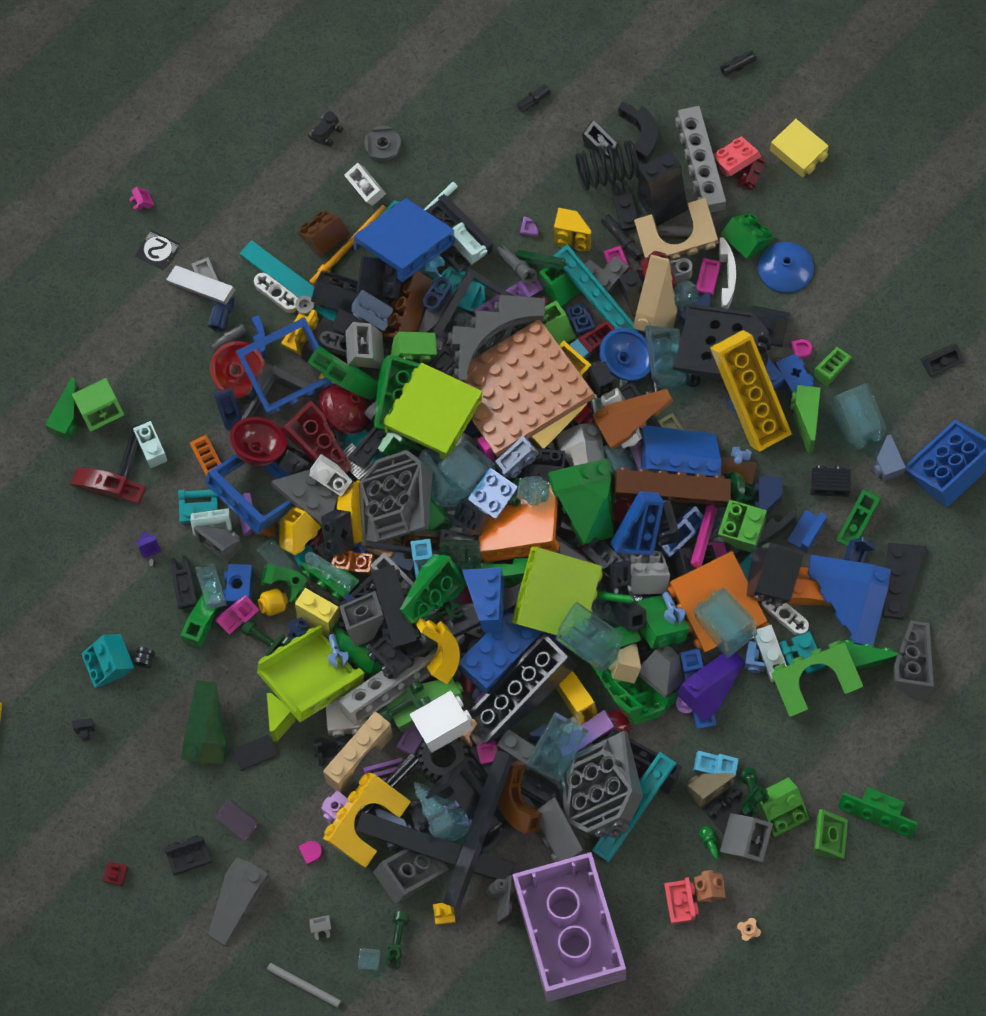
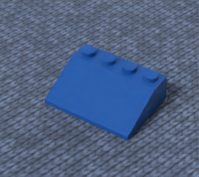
M955 419L905 465V472L935 500L948 507L986 472V437Z
M647 425L641 428V469H648L654 473H657V471H668V474L685 472L688 476L705 474L706 477L712 478L713 476L721 475V457L716 434Z

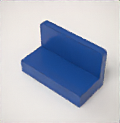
M805 511L787 542L807 553L826 523L827 515L820 512L816 516L809 511Z

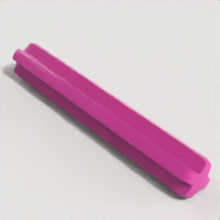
M714 505L707 506L691 559V565L695 568L701 567L717 514V508Z

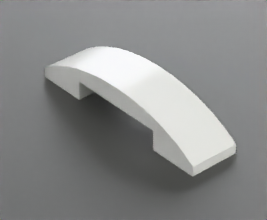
M720 238L719 261L727 262L728 288H722L721 305L722 308L728 309L735 291L736 264L730 246L724 238Z

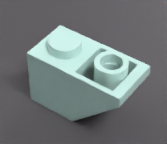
M151 421L133 428L150 469L168 461Z

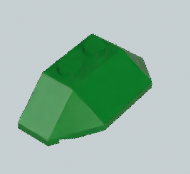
M334 625L333 630L337 637L340 651L348 652V663L356 670L360 668L364 672V678H372L382 671L380 669L381 665L378 662L374 663L367 656L369 653L366 648L367 644L364 643L355 647L348 632Z

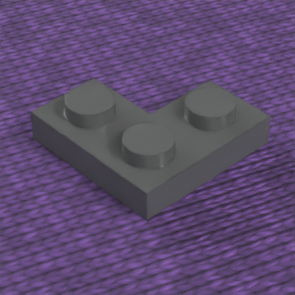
M616 256L604 269H601L590 259L585 264L608 293L619 283V276L626 274L630 270L629 266Z

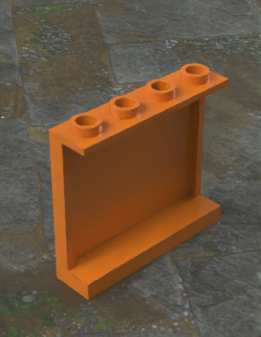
M551 484L530 487L528 492L521 490L517 495V500H521L518 507L506 505L497 519L490 515L479 538L478 552L485 563L527 557L530 554L531 547L559 552V544L555 539L558 496L555 497L552 492Z
M732 551L670 581L667 591L670 593L671 598L675 599L676 607L678 609L684 608V619L690 627L688 633H692L695 639L693 640L694 646L701 653L707 652L767 622L758 602L753 600V597L747 596L748 582Z

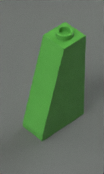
M451 678L448 684L440 680L422 684L424 689L415 694L418 701L426 696L433 701L452 691L454 697L459 696L463 700L461 692L464 690L459 681L454 682ZM406 691L386 705L387 709H392L397 704H401L402 701H406L410 697L409 693ZM415 704L410 705L392 717L401 734L416 726L410 716L411 713L418 710Z

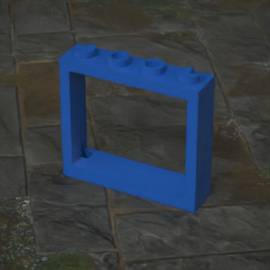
M305 317L236 351L266 413L270 411L271 414L282 410L281 405L288 403L290 406L299 401L297 397L303 394L305 397L316 393L315 388L321 386L324 389L333 384L332 381L325 377L269 405L245 358V355L300 328L303 329L313 351H315L318 343Z
M235 454L209 471L205 484L258 534L282 518L292 506H296L288 500L263 517L224 479L225 476L245 464ZM276 462L264 466L276 479L291 475L278 467Z

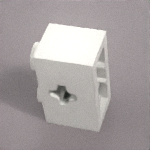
M359 163L344 174L363 199L373 206L386 195L365 167Z

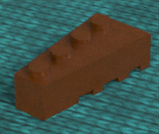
M417 271L401 282L399 299H393L390 304L393 312L388 318V326L384 331L379 329L383 333V341L392 346L393 338L398 332H417L425 307L423 299L432 283L430 278Z

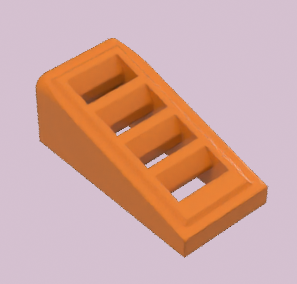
M207 435L190 442V446L207 477L208 472L212 470H207V468L216 463L220 465L221 462ZM210 450L209 453H207V454H205V455H203V456H200V454H202V453H204V452ZM212 457L214 458L213 460L204 463V461Z

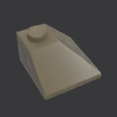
M733 773L702 774L700 777L696 775L688 781L687 791L702 809L733 786L735 775Z

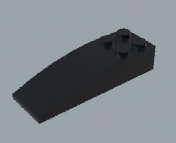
M544 633L469 711L471 718L477 723L473 731L486 744L490 743L536 708L574 670L577 664L555 641Z

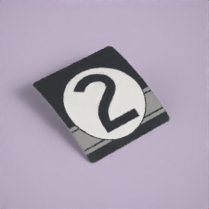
M151 230L135 257L164 270L180 243Z

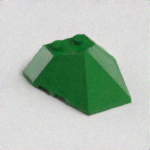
M606 458L548 472L552 492L563 505L561 508L564 513L567 512L572 523L570 524L582 545L590 543L596 537L599 540L614 537L613 470L610 459Z
M617 651L589 660V663L617 703L621 712L635 725L662 716L679 697L677 689L664 698L639 676L635 683L612 679L609 662L611 658L614 659Z

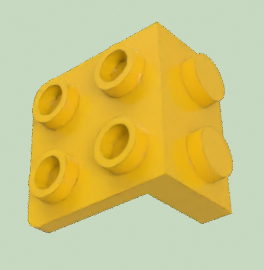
M312 309L308 317L299 313L294 322L305 317L313 333L319 324L317 312ZM300 328L287 334L281 345L294 353L302 355V347L308 339L303 329Z

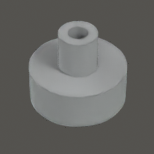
M301 296L296 300L297 312L307 316L312 309H315V304L311 302V297Z

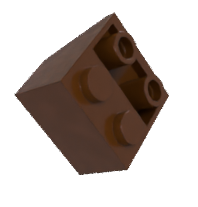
M328 211L317 213L312 221L304 223L300 227L301 229L297 231V234L316 254L321 256L350 235L341 218Z

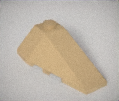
M655 255L650 256L633 329L655 333L674 328L677 306H675V293L672 287L669 259Z

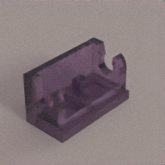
M229 799L225 801L214 815L215 818L243 841L250 840L262 826V824Z

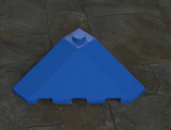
M810 555L807 574L811 580L816 579L821 587L819 590L826 603L831 602L835 608V617L841 626L846 625L852 634L849 637L850 640L858 645H873L888 591L891 569L873 564Z

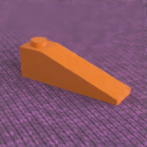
M800 567L791 600L787 604L833 606L831 602L826 603L819 590L821 587L816 579H810L807 574L808 568Z

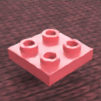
M742 136L713 154L715 163L726 177L732 176L761 157L759 151Z

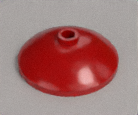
M233 341L221 346L213 355L210 364V373L215 386L220 391L232 388L235 398H242L251 385L236 354L237 350L249 345L242 341ZM258 350L245 355L255 377L261 367L265 365ZM232 367L236 369L235 374L231 371Z

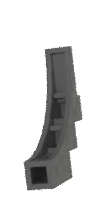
M500 295L498 302L495 301L494 312L477 310L475 317L471 318V327L453 326L452 333H448L447 343L451 344V351H455L454 362H458V367L454 369V378L464 383L466 382L468 368L476 352L488 339L500 331L517 325L533 323L536 320H541L542 322L545 311V298Z

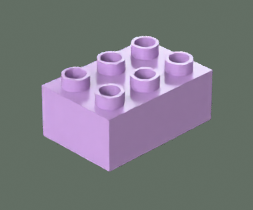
M591 852L512 874L514 888L547 1002L626 980L625 963Z

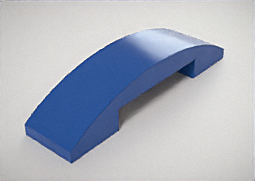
M699 649L680 652L683 674L686 681L703 668L702 658ZM692 712L697 729L717 725L714 714L703 722Z

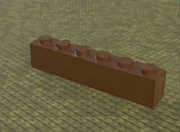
M621 467L613 474L612 497L636 498L639 491L658 492L663 501L670 500L672 502L726 506L730 500L731 479H725V476L721 475L713 476L712 478L706 477L705 474L688 476L685 472L668 474V471H657V473H654L648 469L631 471L630 468Z

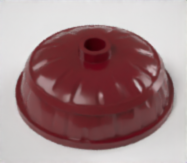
M337 384L330 385L321 392L319 397L320 410L324 413L327 422L335 429L346 434H358L368 426L370 419L365 415L366 410L370 406L368 399L352 393Z
M249 417L242 419L232 427L230 432V444L234 453L239 459L250 465H269L281 457L286 450L287 438L279 425L265 418Z

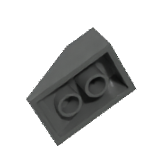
M404 849L382 861L373 873L396 905L433 882L449 869L442 861Z

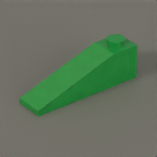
M388 355L382 360L378 379L374 428L385 431L384 419L387 414H391L393 411L395 400L397 398L400 399L402 396L404 385L406 383L409 384L412 379L411 374L415 368L419 367V363Z
M433 554L421 568L400 608L409 624H413L420 618L422 619L435 608L439 609L445 602L454 600L467 586L450 556Z

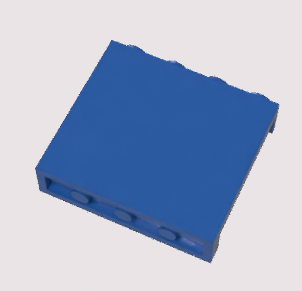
M407 198L397 203L389 211L383 213L382 216L354 235V249L356 251L364 247L397 270V279L402 282L454 244V229Z

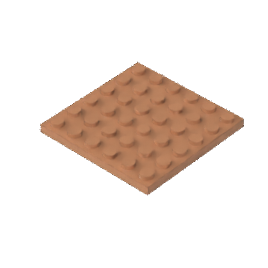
M536 320L472 359L467 372L466 382L481 390L483 400L471 420L490 445L496 457L505 453L523 435L527 438L532 437L595 398L593 391L541 320Z

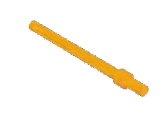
M382 205L357 232L378 219L386 207ZM354 235L325 265L322 264L317 269L318 272L309 280L311 285L315 286L322 270L330 272V269L354 245Z

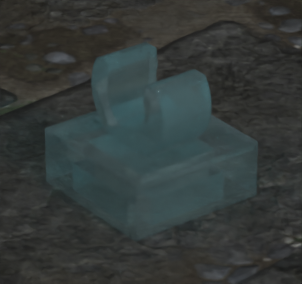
M360 948L358 970L379 971L381 951Z

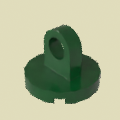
M729 471L723 475L725 479H731L730 500L748 503L754 498L753 489L745 483L740 473Z

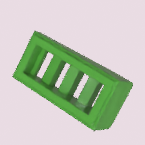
M836 347L815 368L813 377L828 387L852 357ZM835 355L838 356V357H839L840 359H842L843 361L841 362L840 360H838V359L835 358L834 356H835Z

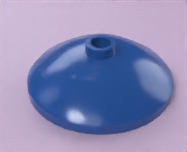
M779 242L769 246L761 254L758 262V273L762 282L771 290L779 293L800 291L811 281L814 272V263L811 255L805 248L792 242ZM788 260L790 263L786 264L784 261Z
M619 328L609 332L601 342V361L607 362L608 368H610V372L614 377L624 381H637L644 378L650 372L654 362L653 351L649 342L640 333L627 328Z

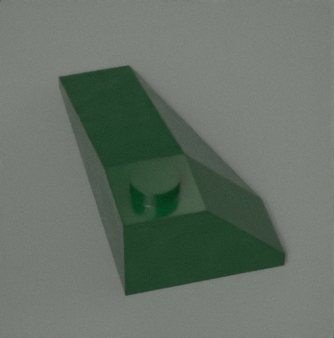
M196 680L181 760L224 764L227 742L224 735L223 719L221 718L217 684L214 682Z

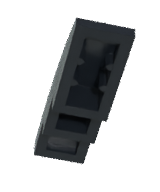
M790 510L779 523L772 518L763 527L757 548L781 535L796 521L797 515ZM734 546L727 552L732 551L736 559L751 553Z

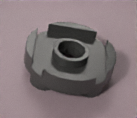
M388 126L373 128L372 132L367 134L364 140L366 153L370 159L384 162L395 159L401 149L399 134ZM381 141H385L387 145L381 147L378 144H381Z

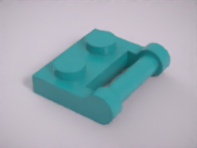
M178 490L180 524L191 523L192 513L218 510V496L212 490ZM211 497V502H185V499Z

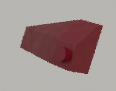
M310 400L281 430L293 444L314 462L322 454L347 473L351 467L342 449L339 447L324 413Z

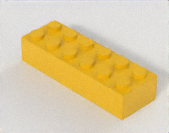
M742 330L710 347L750 446L760 452L792 435L753 336Z

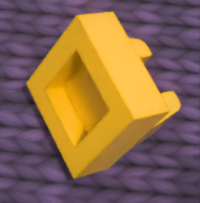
M444 903L433 904L436 925L456 923L454 907Z

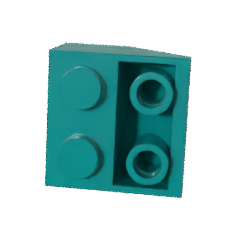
M121 634L102 635L82 653L94 688L120 679L134 669Z

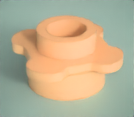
M749 918L744 923L739 922L737 925V929L740 930L744 941H749L754 936L759 937L761 934L754 918Z

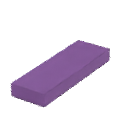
M603 710L555 743L566 759L580 752L616 728L608 713Z

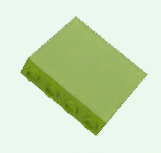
M421 363L418 368L413 370L411 374L412 379L409 384L406 383L402 389L403 394L400 399L397 398L395 400L391 414L386 415L383 422L385 424V432L388 433L392 430L438 452L440 458L447 461L483 400L482 391Z
M531 547L511 623L582 642L587 635L586 625L592 616L591 607L597 597L596 588L602 578V566L539 547Z
M322 625L310 628L306 634L301 637H295L289 644L279 647L274 653L262 657L258 662V675L299 722H302L363 684L364 672L360 668L354 670L348 662L343 668L342 660L338 657L336 659L337 669L329 664L328 655L333 652L330 642L322 634Z

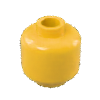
M279 589L263 592L260 595V599H258L260 611L267 616L284 612L286 604H288L286 594L282 593Z

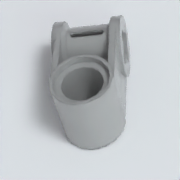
M681 258L670 261L676 282L686 281L692 277V262L689 259ZM681 268H687L688 270H687V271H681L680 269H681Z

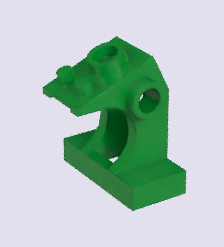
M269 563L264 566L260 585L268 587L275 581L285 582L290 589L288 604L292 603V601L296 602L299 598L296 595L298 593L301 595L307 587L305 584L307 579L295 570L278 567ZM292 578L296 579V584L292 582Z

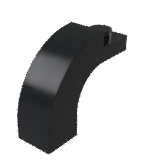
M622 102L618 108V116L633 124L639 130L641 135L635 142L634 147L638 160L647 164L653 157L657 147L658 130L655 119L643 106L637 111L634 106Z
M624 560L610 563V578L606 579L607 593L629 595L634 598L631 588L630 561ZM635 598L632 603L609 601L617 621L628 632L646 628V609L641 607Z

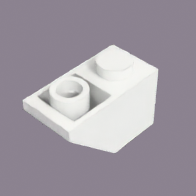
M322 454L310 469L309 476L339 496L344 494L352 482L337 464Z

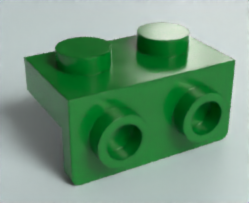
M392 430L383 438L378 447L380 451L389 456L405 450L410 452L412 448L419 452L422 449L417 445V442Z

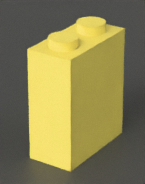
M795 119L771 142L770 151L797 174L804 177L806 174L813 172L816 167L815 165L819 161L823 162L827 158L828 145Z
M305 588L295 603L297 618L302 617L312 628L322 625V634L329 638V635L334 634L333 627L338 624L340 619L339 607Z

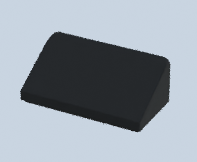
M951 344L920 358L930 377L964 362L959 347L956 344Z
M270 735L233 749L241 771L278 756Z

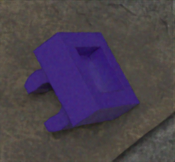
M147 532L140 535L141 540L136 541L143 559L161 551L154 534L148 536Z

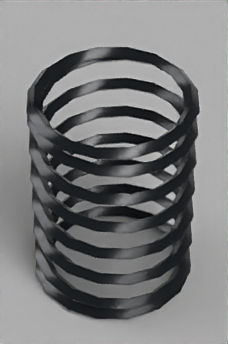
M625 140L624 142L630 166V177L624 166L619 143H616V151L621 165V178L615 166L612 147L609 144L607 146L613 180L608 173L602 147H599L598 150L604 171V182L598 171L594 150H590V156L595 171V184L589 171L586 153L584 151L581 154L576 153L578 175L585 191L589 190L590 184L597 189L599 182L604 187L607 181L614 185L616 178L621 183L625 177L631 181L633 174L638 179L639 161L631 140ZM631 149H632V152H633L636 169H635V166H634Z

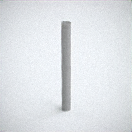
M272 963L268 965V971L337 1008L339 1007L341 1000Z

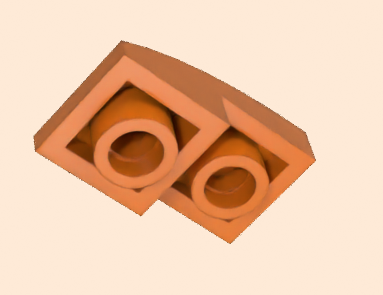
M348 551L342 555L333 554L331 567L345 569L347 572L371 574L370 565L375 561V555L354 553L353 551Z

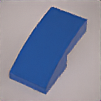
M258 315L251 318L257 335L253 336L254 342L265 337ZM267 345L258 349L263 359L267 356Z

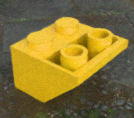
M558 208L554 225V245L563 248L568 244L570 248L581 252L590 251L591 230L579 213L573 210Z
M292 506L280 519L279 547L293 555L299 554L304 550L305 544L317 536L321 526L306 511Z

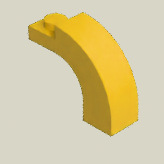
M360 480L349 485L342 496L338 495L337 509L350 511L354 544L362 542Z
M420 618L416 623L420 632L438 644L437 652L427 665V668L432 676L448 684L454 676L460 661L458 643L448 627L441 621L436 625L430 620L426 622Z

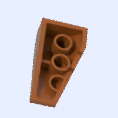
M668 389L609 404L606 407L600 408L592 415L607 443L613 450L632 438V432L639 426L643 428L646 425L647 419L651 416H657L673 402V399Z

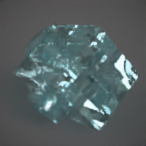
M686 279L677 283V286L673 288L675 306L681 311H685L689 304H693L700 298L696 285Z
M540 476L519 479L517 498L526 500L530 505H539V503L547 501L550 482L542 480Z

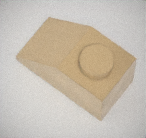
M631 644L618 650L614 659L611 658L609 670H611L612 679L635 683L641 670L637 644Z

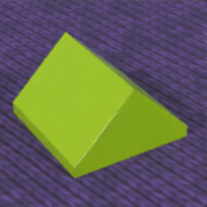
M267 693L270 733L273 742H277L296 720L282 701L272 693Z

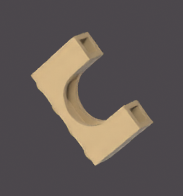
M706 198L688 203L693 220V231L691 236L681 244H668L659 237L652 214L635 219L645 258L653 251L666 253L667 258L673 261L686 253L687 255H693L703 248L705 250L715 248L719 241Z
M374 712L323 770L327 784L343 795L355 781L353 773L362 758L374 746L381 751L393 737L391 724L377 712Z

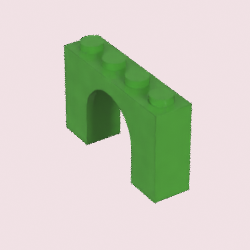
M838 640L829 644V649L822 651L819 648L810 652V657L804 659L802 655L792 659L793 664L785 666V663L773 667L775 671L771 672L790 717L808 710L799 688V678L804 669L810 665L825 664L831 667L838 677L844 694L863 687L845 642L840 643Z

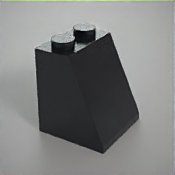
M770 542L752 551L747 596L753 597L755 601L771 602V605L782 606L784 603L789 602L804 557V551Z

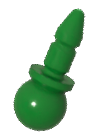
M704 826L699 831V837L703 841L704 846H708L710 854L715 859H718L715 831L710 826Z

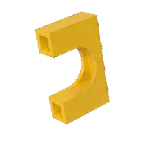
M369 772L361 777L359 780L360 785L355 791L350 793L347 798V804L337 812L336 820L326 828L323 837L333 847L365 868L377 851L362 841L355 832L354 820L358 811L367 804L376 803L390 814L400 818L411 802L378 776Z

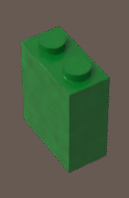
M662 595L637 601L641 607L646 609V628L639 630L651 649L685 641L690 627L685 619L680 624L676 616L674 625L665 620L664 613L668 608Z

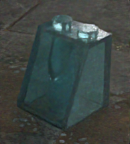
M868 382L833 397L830 412L850 449H860L867 442L872 440L874 442L879 441L884 437L887 427Z
M725 587L715 590L709 599L705 602H700L693 611L695 619L727 659L757 635L754 618Z

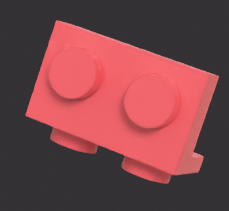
M689 877L682 881L664 883L671 924L695 921L696 915L699 912L697 902L693 903L692 895H695L694 883H690Z

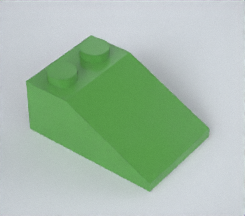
M798 385L797 391L792 393L790 410H794L793 418L807 453L812 454L816 436L820 388Z

